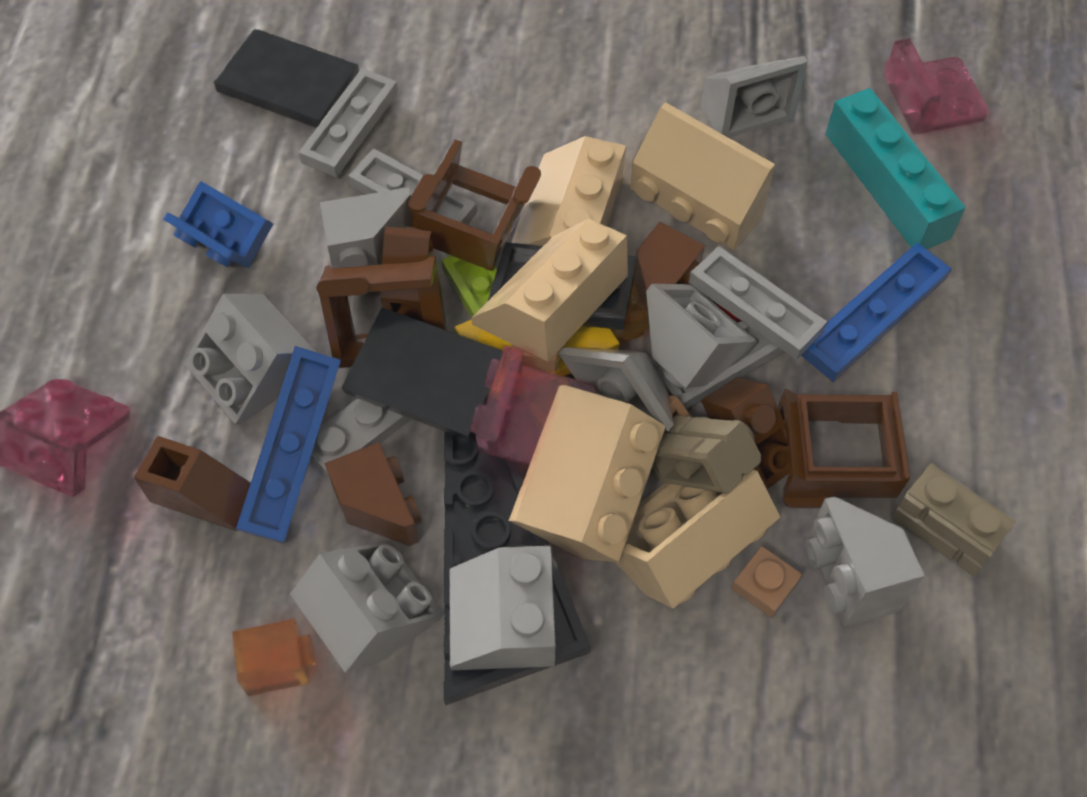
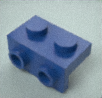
M202 181L199 182L180 217L167 212L163 218L164 221L176 227L173 233L175 237L195 248L201 242L209 247L205 254L206 256L228 268L232 261L249 268L274 223Z

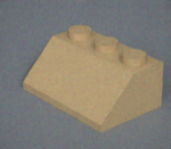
M665 102L660 107L633 160L630 189L636 192L643 200L651 201L670 212L675 219L686 222L702 231L712 241L722 243L735 251L763 217L775 164Z
M584 136L544 154L539 167L541 171L540 180L530 200L525 204L511 243L544 246L554 235L586 219L608 226L623 180L626 145Z
M586 219L554 235L471 318L472 325L549 362L628 276L627 235L590 219Z
M567 385L559 386L509 521L583 560L619 562L666 426L631 404Z
M752 470L748 475H742V481L728 494L664 483L639 503L620 561L615 563L646 596L673 609L678 604L690 599L695 590L712 575L724 570L730 564L731 559L750 543L762 538L766 530L781 517L756 470Z

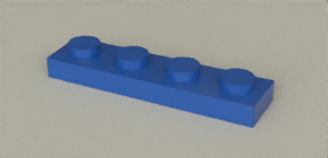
M916 243L827 322L824 332L801 356L834 382L948 278L952 268L919 243Z
M298 346L294 347L236 531L284 544L340 365V359Z

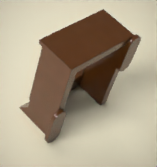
M454 139L434 175H423L408 201V207L413 211L412 227L431 231L433 249L493 271L494 265L524 204L530 200L540 180L541 171L535 166L526 167L515 187L460 166L462 142ZM453 185L507 205L493 234L438 214Z
M436 255L421 262L331 268L328 265L325 266L321 279L317 284L316 289L320 297L332 357L341 360L339 368L353 366L368 335H355L348 296L363 295L366 292L418 289L423 322L447 330Z
M786 388L784 389L778 409L783 421H785L790 474L783 487V502L787 507L821 508L824 500L831 497L898 498L910 480L897 392H892L891 395L795 394ZM809 421L877 424L883 467H814Z

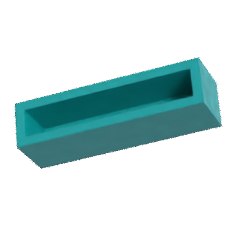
M867 88L836 100L825 135L909 246L912 247L919 243L925 249H929L952 239L966 207L873 90Z

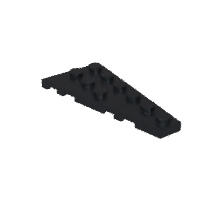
M491 399L472 441L444 431L445 706L550 668L450 669V568L497 548L550 546L547 540L509 521L524 480ZM551 549L556 666L589 654L591 646Z

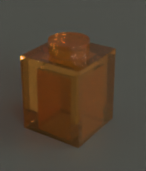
M295 619L232 631L237 681L248 696L309 684L307 666L315 665L313 642L310 634H302Z

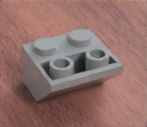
M223 294L184 365L235 424H242L278 399L295 346L316 351L264 294Z
M837 497L824 500L805 541V551L811 566L814 569L819 568L826 584L824 585V596L830 611L833 614L838 613L844 628L900 612L925 577L903 528Z
M389 541L320 553L290 593L345 673L382 662L436 624L444 615L433 601L428 589L418 581L405 564L401 553Z

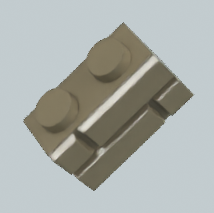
M676 415L673 418L674 425L669 432L664 431L652 468L659 481L728 494L742 481V475H748L761 462V454L754 442L753 432L745 423L739 420L728 421L709 419L707 417L691 418L689 416Z
M931 463L906 493L892 516V519L947 558L955 559L957 565L974 577L1016 523L1008 515Z

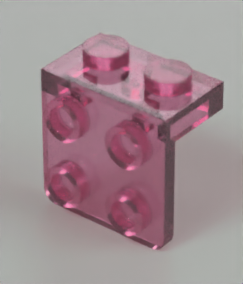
M910 38L894 42L890 57L885 62L884 77L913 135L982 122L986 119L989 110L960 58L949 57L922 62Z
M504 346L500 361L492 359L487 372L485 387L491 388L486 406L478 404L472 420L471 432L477 434L476 439L479 452L529 466L559 386L567 385L594 394L595 388L586 382L524 366V351Z
M52 379L0 412V466L70 497H75L85 489L87 449L130 419V408L114 401L108 396L100 395L75 385L70 380Z

